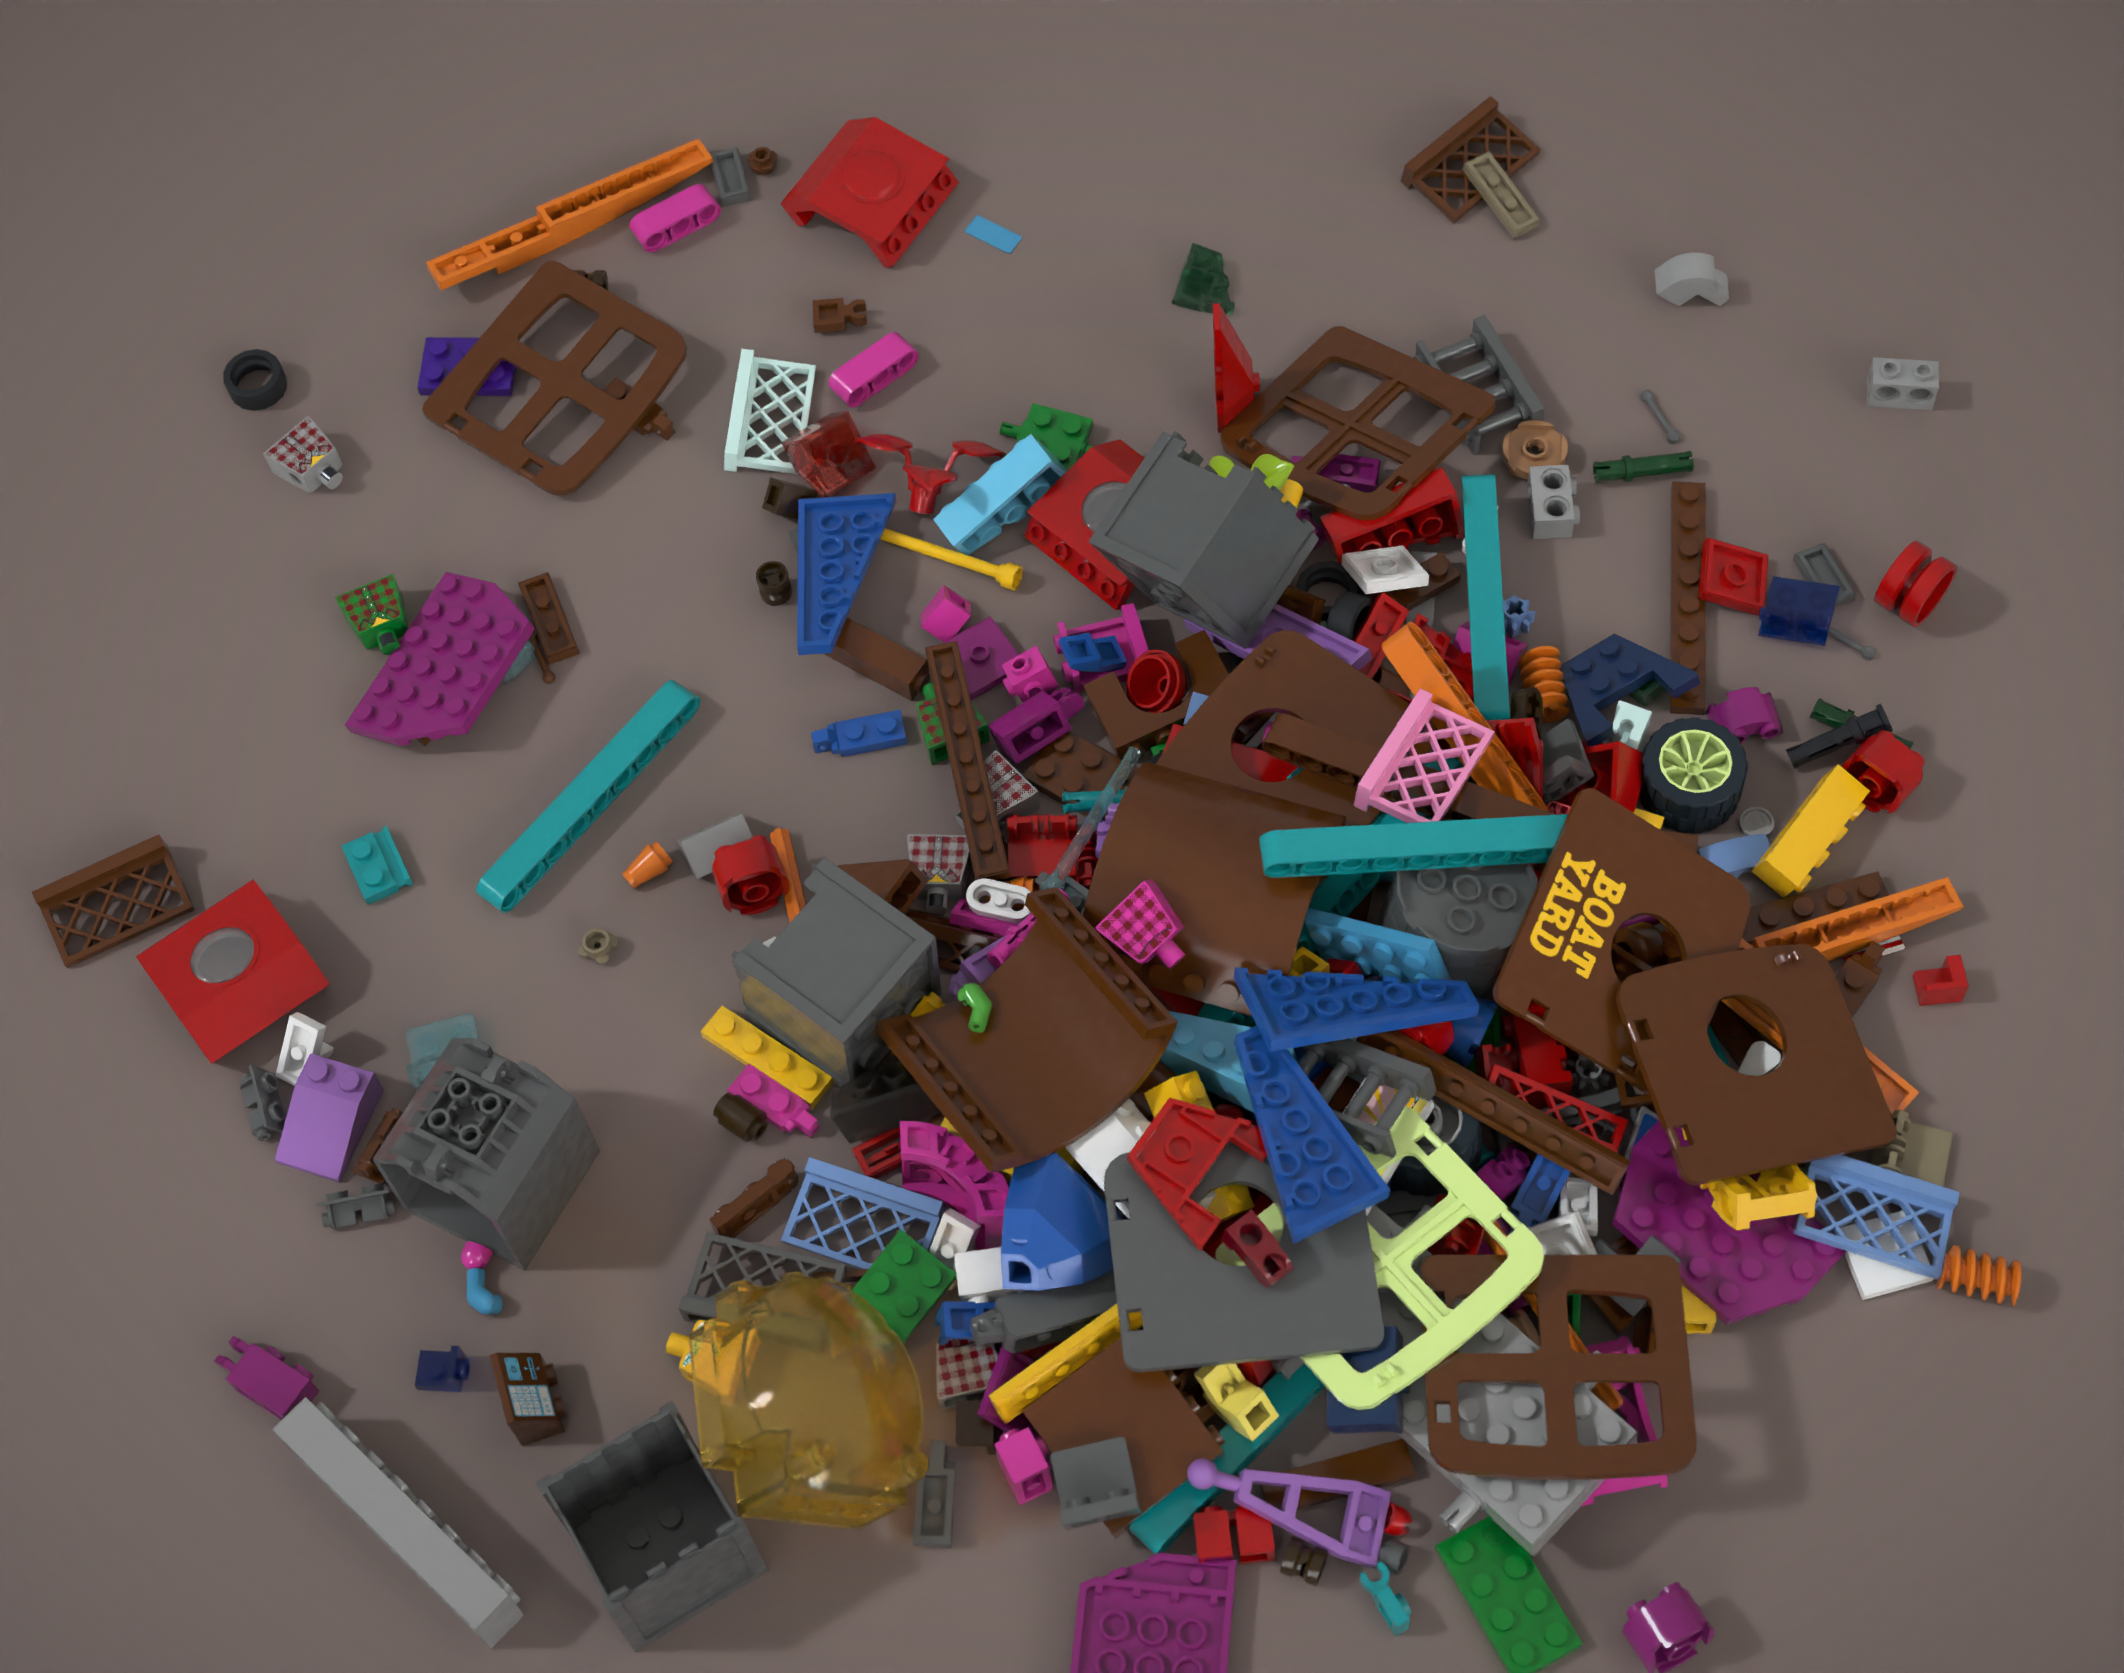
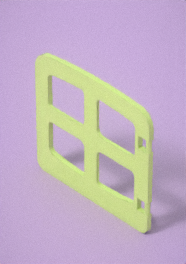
M1406 1106L1390 1129L1397 1152L1394 1158L1380 1153L1375 1155L1366 1151L1362 1146H1358L1378 1173L1405 1156H1413L1448 1191V1195L1394 1238H1383L1368 1223L1377 1287H1386L1392 1290L1422 1322L1427 1331L1392 1357L1364 1373L1355 1371L1339 1353L1300 1357L1337 1400L1345 1406L1356 1410L1372 1409L1456 1351L1493 1320L1538 1277L1544 1262L1542 1245L1537 1237L1508 1210V1207L1430 1129V1126L1413 1109ZM1424 1136L1437 1148L1429 1156L1416 1144ZM1273 1203L1261 1212L1258 1217L1275 1239L1280 1242L1283 1233V1222L1277 1206ZM1501 1216L1514 1229L1507 1237L1493 1224ZM1471 1217L1506 1251L1508 1257L1455 1309H1449L1413 1271L1411 1265L1416 1257L1464 1219ZM1224 1243L1217 1248V1261L1233 1266L1246 1265L1234 1250L1230 1251Z

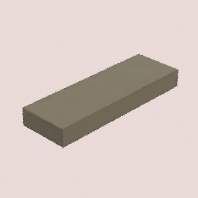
M1490 151L1463 165V172L1513 239L1539 227L1541 220Z

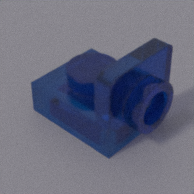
M451 1346L450 1352L420 1350L415 1387L417 1390L461 1392L463 1380H467L470 1373L469 1358L466 1357L460 1346Z

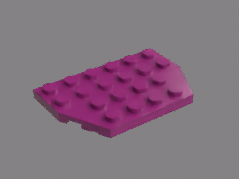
M445 572L400 640V647L394 649L345 726L351 733L398 746L409 745L411 740L423 737L436 740L447 735L467 734L535 628L496 583Z
M1660 1120L1631 1149L1629 1157L1631 1162L1626 1170L1624 1182L1621 1185L1619 1202L1612 1225L1639 1249L1643 1247L1652 1235H1655L1683 1259L1679 1264L1681 1284L1715 1311L1716 1317L1725 1325L1741 1321L1744 1317L1767 1313L1770 1309L1785 1304L1792 1305L1801 1302L1846 1253L1845 1250L1793 1234L1797 1214L1750 1221V1229L1735 1230L1729 1226L1711 1206L1715 1200L1709 1189H1701L1700 1185H1690L1682 1179L1672 1155L1673 1149L1666 1131H1663ZM1682 1127L1675 1128L1681 1147L1689 1146L1688 1140H1684ZM1760 1172L1748 1176L1756 1182ZM1814 1217L1806 1218L1805 1226L1818 1230L1826 1228Z
M1158 1553L1148 1557V1560L1127 1568L1121 1567L1113 1570L1106 1576L1095 1577L1081 1582L1070 1673H1227L1237 1560L1219 1558L1198 1563V1556Z

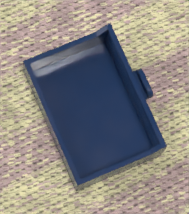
M1384 1326V1339L1378 1348L1370 1351L1339 1354L1355 1371L1364 1373L1403 1349V1336L1396 1326ZM1410 1385L1400 1392L1394 1393L1378 1406L1365 1410H1356L1345 1406L1327 1388V1427L1333 1434L1366 1432L1403 1433V1393H1410Z

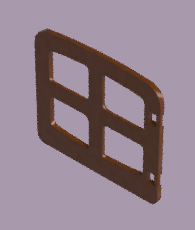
M548 261L538 269L423 404L422 410L430 422L451 432L463 442L517 475H521L533 482L534 485L545 492L553 495H566L576 491L610 457L638 425L685 361L687 347L683 336L675 329L557 261ZM562 298H569L599 315V318L563 360L558 362L552 361L519 341L553 305ZM622 329L655 348L657 353L624 399L618 400L584 380L582 374L612 337ZM505 360L539 380L541 385L503 431H496L468 414L467 408L501 361ZM571 399L603 418L604 423L566 463L561 466H555L524 448L523 444L560 400ZM456 416L467 422L462 429L451 424ZM530 462L542 468L537 476L525 469Z
M1336 326L1324 333L1234 417L1222 430L1220 441L1226 454L1250 469L1255 460L1263 454H1271L1292 463L1295 467L1287 479L1296 481L1303 487V497L1358 520H1374L1385 516L1402 501L1401 498L1426 478L1467 438L1469 432L1493 413L1496 409V401L1489 392L1351 329ZM1331 362H1339L1384 379L1373 392L1356 408L1350 411L1341 410L1301 391L1304 385ZM1406 391L1424 398L1452 415L1422 446H1416L1372 424L1394 400ZM1282 408L1288 409L1329 429V433L1297 463L1286 459L1251 437L1272 415ZM1464 418L1470 420L1462 429L1456 427ZM1352 443L1361 444L1402 464L1376 490L1370 493L1344 486L1318 474L1346 446ZM1399 481L1405 483L1396 493L1391 491Z
M1430 1255L1421 1263L1420 1278L1436 1295H1444V1304L1449 1309H1453L1455 1301L1470 1296L1504 1263L1508 1255ZM1544 1255L1540 1274L1520 1293L1535 1294L1537 1297L1540 1348L1534 1353H1460L1456 1350L1425 1373L1429 1450L1435 1462L1451 1473L1545 1480L1635 1478L1678 1473L1689 1466L1696 1453L1697 1437L1680 1267L1674 1258L1667 1255ZM1567 1294L1644 1299L1650 1304L1652 1309L1655 1352L1578 1353L1574 1351L1570 1345ZM1422 1324V1330L1424 1334L1427 1331V1329ZM1464 1382H1527L1538 1384L1544 1392L1547 1443L1543 1446L1495 1444L1465 1439L1461 1435L1459 1428L1457 1386ZM1579 1383H1655L1659 1387L1663 1428L1662 1438L1657 1441L1634 1444L1581 1445L1577 1440L1574 1403L1575 1386ZM1436 1405H1450V1422H1437Z

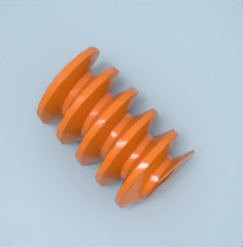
M1553 646L1535 647L1522 654L1518 660L1522 689L1535 687L1542 696V723L1558 721L1569 713V708L1564 706L1567 704L1568 699L1563 694L1566 687L1561 682L1564 675L1560 671L1562 666L1561 661L1558 659L1560 652Z
M1953 1245L1949 1252L1945 1254L1942 1273L1937 1281V1289L1941 1290L1948 1280L1950 1281L1953 1293H1956L1961 1284H1964L1966 1294L1969 1297L1972 1296L1976 1288H1980L1982 1300L1986 1301L1990 1293L1995 1292L1997 1304H2001L2008 1295L2011 1296V1304L2014 1307L2021 1286L2020 1261L2013 1260L2007 1268L2005 1257L1998 1256L1991 1265L1990 1254L1985 1252L1976 1261V1254L1973 1249H1968L1961 1258L1960 1247Z

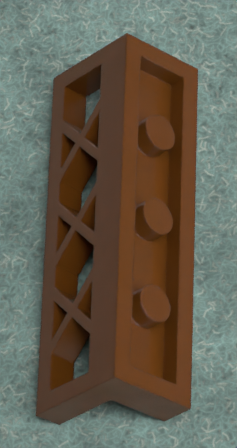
M908 908L904 914L935 936L936 941L943 940L949 943L955 953L948 958L938 957L939 967L959 971L961 962L953 959L956 957L960 961L967 959L964 952L969 950L971 946L978 945L983 949L1004 937L994 933L951 924L948 917ZM958 944L964 945L965 947L961 949Z

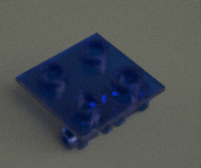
M1773 576L1766 606L1760 609L1759 620H1761L1758 636L1825 646L1840 586Z

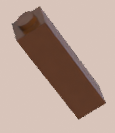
M849 618L845 621L833 652L824 654L910 701L915 698L918 692H922L923 687L930 682L931 678L927 659Z

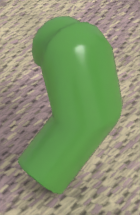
M967 983L959 989L957 994L959 1002L964 1000L963 1005H970L973 1009L968 1028L974 1032L981 1033L986 1029L992 1002L980 985Z

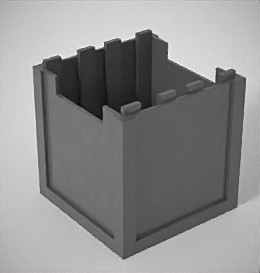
M1163 431L1088 542L1155 605L1246 649L1318 542L1319 538L1313 533L1315 527L1307 519H1303L1302 522L1295 515L1298 509L1289 501H1286L1285 504L1281 501L1284 495L1277 487L1272 485L1269 488L1263 482L1266 476L1259 468L1254 467L1251 471L1235 464L1226 478L1221 477L1210 465H1206L1205 468L1200 467L1204 459L1195 450L1192 449L1189 455L1184 451L1188 444L1178 432L1174 431L1171 435Z
M824 857L819 864L817 862L812 864L813 872L803 882V885L816 893L769 947L754 937L739 953L734 951L732 953V964L736 968V975L740 981L739 987L743 993L742 999L746 1006L744 1011L745 1017L784 1046L829 1074L835 1084L854 1096L857 1092L856 1082L859 1076L868 1068L877 1069L891 1053L888 1045L876 1032L879 1020L911 1014L925 995L929 996L931 992L938 996L942 994L935 936Z
M673 1401L660 1407V1412L556 1475L551 1477L548 1474L536 1482L542 1495L570 1534L604 1596V1599L601 1601L608 1614L635 1652H638L768 1572L741 1517H737L715 1480Z

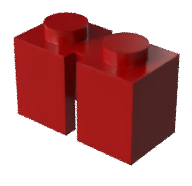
M1238 1505V1509L1231 1512L1223 1510L1220 1506H1209L1202 1508L1200 1513L1193 1514L1198 1563L1206 1562V1560L1232 1559L1233 1553L1229 1529L1231 1525H1236L1241 1564L1275 1561V1547L1270 1521L1241 1505Z

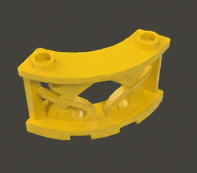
M1683 1129L1684 1140H1687L1686 1134ZM1797 1165L1760 1172L1756 1182L1750 1176L1745 1175L1700 1185L1701 1189H1709L1715 1200L1711 1206L1735 1230L1750 1229V1221L1799 1213L1805 1218L1815 1216V1203L1817 1202L1815 1183Z

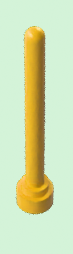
M887 528L884 529L880 539L996 578V582L1000 583L1001 587L1012 591L1018 588L1022 579L1023 567L1011 562L1007 564L1002 563L999 566Z

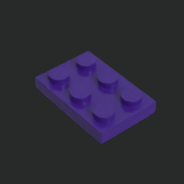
M426 337L417 387L419 394L430 396L479 338ZM505 360L501 361L476 396H512L517 367Z

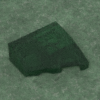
M1192 242L1186 255L1171 304L1213 314V304L1219 303L1226 315H1232L1235 303L1230 302L1228 294L1230 284L1228 276L1223 271L1224 261L1222 253Z

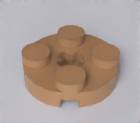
M1528 420L1518 424L1517 429L1511 433L1509 431L1503 440L1502 458L1507 466L1509 475L1513 478L1528 480L1530 466L1565 465L1568 452L1565 436L1562 434L1561 437L1554 430L1555 426L1545 421ZM1531 446L1538 447V451L1542 453L1538 455L1530 454L1526 449L1530 451Z

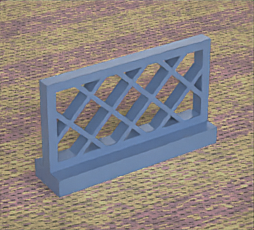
M1843 1155L1805 1163L1804 1174L1813 1182L1814 1179L1827 1182L1835 1194L1823 1200L1817 1194V1202L1815 1203V1210L1819 1211L1828 1227L1818 1230L1805 1226L1806 1218L1799 1213L1797 1214L1793 1234L1938 1280L1942 1273L1952 1213L1958 1204L1960 1192ZM1854 1191L1862 1193L1870 1203V1206L1857 1212L1847 1195ZM1839 1199L1850 1216L1836 1222L1825 1205ZM1888 1203L1897 1204L1901 1207L1906 1217L1893 1223L1882 1206ZM1872 1211L1876 1212L1885 1225L1884 1228L1874 1233H1871L1861 1218ZM1928 1214L1941 1218L1939 1230L1929 1234L1919 1220V1217ZM1854 1221L1864 1238L1858 1241L1849 1240L1840 1227ZM1911 1222L1921 1239L1908 1245L1897 1228ZM1890 1233L1900 1250L1894 1253L1884 1251L1876 1239ZM1926 1244L1934 1256L1933 1265L1919 1262L1912 1250Z
M809 1157L804 1169L806 1176L781 1241L858 1269H869L873 1263L863 1261L858 1250L859 1248L877 1240L883 1252L885 1245L881 1239L882 1237L898 1229L907 1234L904 1226L920 1220L930 1225L926 1236L916 1242L929 1251L943 1213L948 1208L942 1201ZM812 1184L825 1188L830 1197V1201L813 1209L807 1199ZM832 1191L842 1195L835 1198ZM851 1197L858 1199L864 1212L845 1220L838 1204ZM865 1202L876 1206L868 1209ZM805 1205L807 1212L801 1214ZM834 1206L841 1223L822 1232L815 1215ZM883 1209L892 1211L897 1223L878 1232L871 1215ZM899 1214L908 1216V1218L901 1221ZM867 1217L874 1234L855 1243L848 1226ZM811 1218L818 1234L806 1240L792 1237L797 1224ZM844 1229L851 1246L838 1252L830 1250L825 1237ZM821 1240L823 1247L815 1245L813 1243ZM854 1251L857 1259L847 1256V1254Z

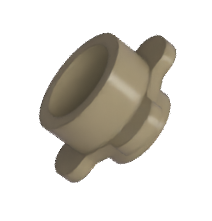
M590 928L582 938V944L578 947V954L582 958L590 957L595 959L597 964H605L609 961L611 949L617 946L618 939L616 935H608L603 929ZM596 944H601L599 948H595Z

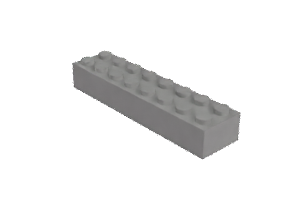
M305 1397L272 1429L289 1450L491 1649L524 1616L517 1606L521 1599L514 1593L511 1586L501 1576L495 1575L487 1566V1563L472 1548L469 1549L446 1523L443 1524L434 1511L423 1500L418 1499L396 1474L393 1475L371 1450L368 1451L359 1438L347 1426H343L321 1401L314 1406Z

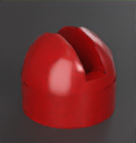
M1389 1503L1383 1532L1392 1536H1402L1408 1533L1409 1529L1405 1525L1406 1523H1412L1410 1512L1403 1506Z

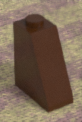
M908 859L838 865L840 869L903 914H905L929 881L917 866Z

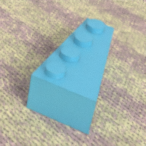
M1030 434L1027 438L1017 442L1013 450L1003 459L993 463L989 471L979 480L969 484L964 493L955 501L944 506L940 514L933 520L957 550L963 554L970 555L1001 534V526L1006 523H1017L1025 518L1026 509L1034 505L1067 470L1051 451Z
M1169 1011L1178 1023L1160 1060L1178 1076L1197 1070L1205 1090L1254 1113L1234 1045L1236 1035L1252 1027ZM1294 1048L1288 1049L1298 1063Z

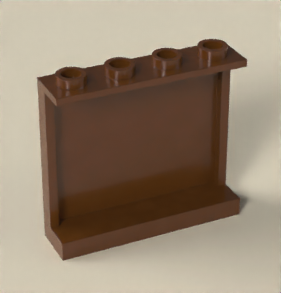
M1121 1337L1023 1410L1025 1416L1052 1453L1118 1437L1126 1439L1142 1513L1104 1521L1103 1523L1115 1539L1127 1531V1526L1188 1481L1187 1472L1193 1461L1199 1458H1206L1213 1462L1218 1457L1220 1459L1223 1458L1225 1455L1221 1446L1226 1443L1212 1424L1206 1428L1198 1418L1202 1410L1192 1396L1188 1394L1183 1398L1175 1385L1180 1381L1172 1370L1134 1372L1128 1369L1123 1359Z

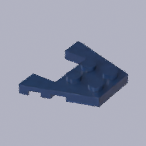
M1617 634L1607 637L1563 663L1560 669L1564 675L1562 682L1565 684V690L1576 715L1586 747L1598 745L1615 735L1612 729L1613 725L1599 711L1649 681L1655 679L1674 699L1700 684L1699 675L1695 671Z

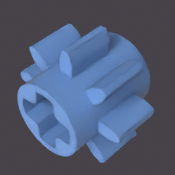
M1516 595L1505 601L1503 600L1505 634L1512 636V638H1515L1516 635L1522 632L1528 634L1530 623H1533L1535 620V611L1529 610V600L1524 601L1516 597Z

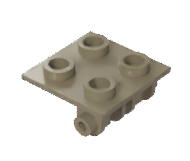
M1895 1110L1891 1116L1897 1130L1896 1138L1886 1146L1873 1148L1870 1164L1943 1187L1953 1132L1913 1123L1908 1118L1909 1114L1906 1111Z

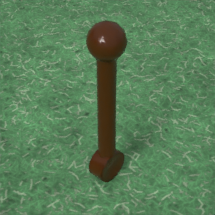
M534 629L527 642L531 643L544 673L542 676L543 681L551 684L555 681V674L549 671L536 641L538 635Z

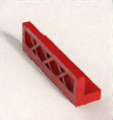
M1383 592L1376 597L1353 639L1354 642L1370 650L1372 660L1359 671L1371 679L1374 678L1385 657L1382 643L1401 628L1409 613L1407 608Z
M1497 1064L1491 1066L1487 1081L1495 1085L1498 1076L1510 1080L1516 1093L1515 1097L1528 1103L1526 1095L1535 1091L1543 1094L1550 1108L1544 1111V1113H1552L1553 1117L1562 1123L1564 1122L1558 1110L1566 1106L1576 1108L1583 1124L1573 1127V1129L1617 1153L1628 1120ZM1521 1086H1524L1529 1090L1523 1092ZM1554 1100H1557L1563 1104L1556 1106ZM1587 1114H1590L1596 1118L1589 1120ZM1604 1120L1616 1125L1610 1143L1598 1139L1592 1126L1593 1123ZM1585 1127L1588 1134L1579 1131V1129Z

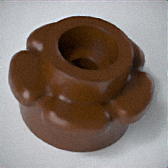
M759 147L748 155V162L754 173L768 175L774 171L776 167L775 162L777 161V154L774 151H770L767 147Z

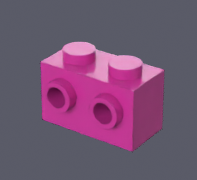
M1029 1427L1022 1431L1020 1429H1013L1003 1434L999 1439L1000 1441L994 1445L1000 1468L1019 1506L1052 1490L1053 1485L1049 1470L1052 1468V1465L1048 1458L1050 1454L1041 1436L1034 1438Z

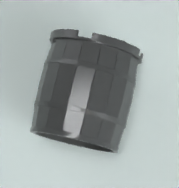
M1531 864L1395 871L1394 880L1379 913L1377 925L1434 939L1451 980L1466 981L1474 996L1484 998L1492 991L1538 885L1537 876Z

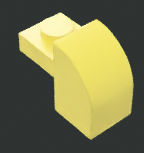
M1235 1363L1203 1366L1194 1374L1205 1391L1202 1396L1224 1422L1252 1442L1279 1417L1265 1392L1248 1382Z

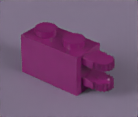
M1064 686L1050 695L1041 691L990 723L988 729L1000 752L1012 762L1018 764L1070 731L1072 728L1068 719L1076 715L1077 712H1080L1085 703L1083 701L1084 698L1071 688H1065Z
M233 1336L228 1343L235 1351L243 1354L240 1361L235 1364L226 1356L218 1355L214 1360L219 1367L230 1373L226 1380L235 1391L280 1420L285 1418L305 1397L312 1402L319 1393V1390L311 1381L314 1377L312 1373L299 1364H295L291 1368L283 1362L286 1358L271 1346H267L263 1350L254 1343L250 1346Z

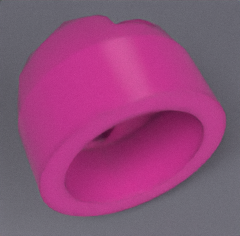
M466 1241L460 1258L462 1264L467 1269H484L489 1263L493 1252L478 1243Z

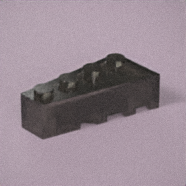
M897 1056L890 1059V1062L883 1070L877 1073L870 1070L831 1091L830 1118L850 1144L899 1128L900 1121H920L942 1113Z

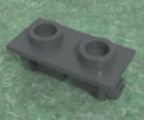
M250 1065V1073L242 1077L240 1088L246 1108L258 1107L248 1113L252 1135L257 1136L259 1141H265L271 1138V1132L273 1131L282 1133L287 1114L281 1104L278 1092L279 1084L274 1073Z
M383 1183L361 1187L363 1193L361 1195L349 1197L348 1190L326 1194L327 1201L317 1203V1207L326 1206L327 1213H322L323 1226L331 1227L333 1230L339 1227L358 1224L356 1210L360 1209L363 1222L390 1218V1214L396 1213L394 1200H388L387 1193H392V1189L384 1190Z

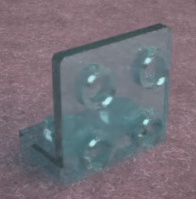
M472 1013L406 1030L411 1064L406 1065L408 1078L416 1092L452 1038H476L479 1040L476 1020Z

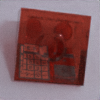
M849 411L830 413L781 442L795 471L813 489L818 491L823 498L833 495L876 469L865 444L858 443L854 445V440L861 436Z

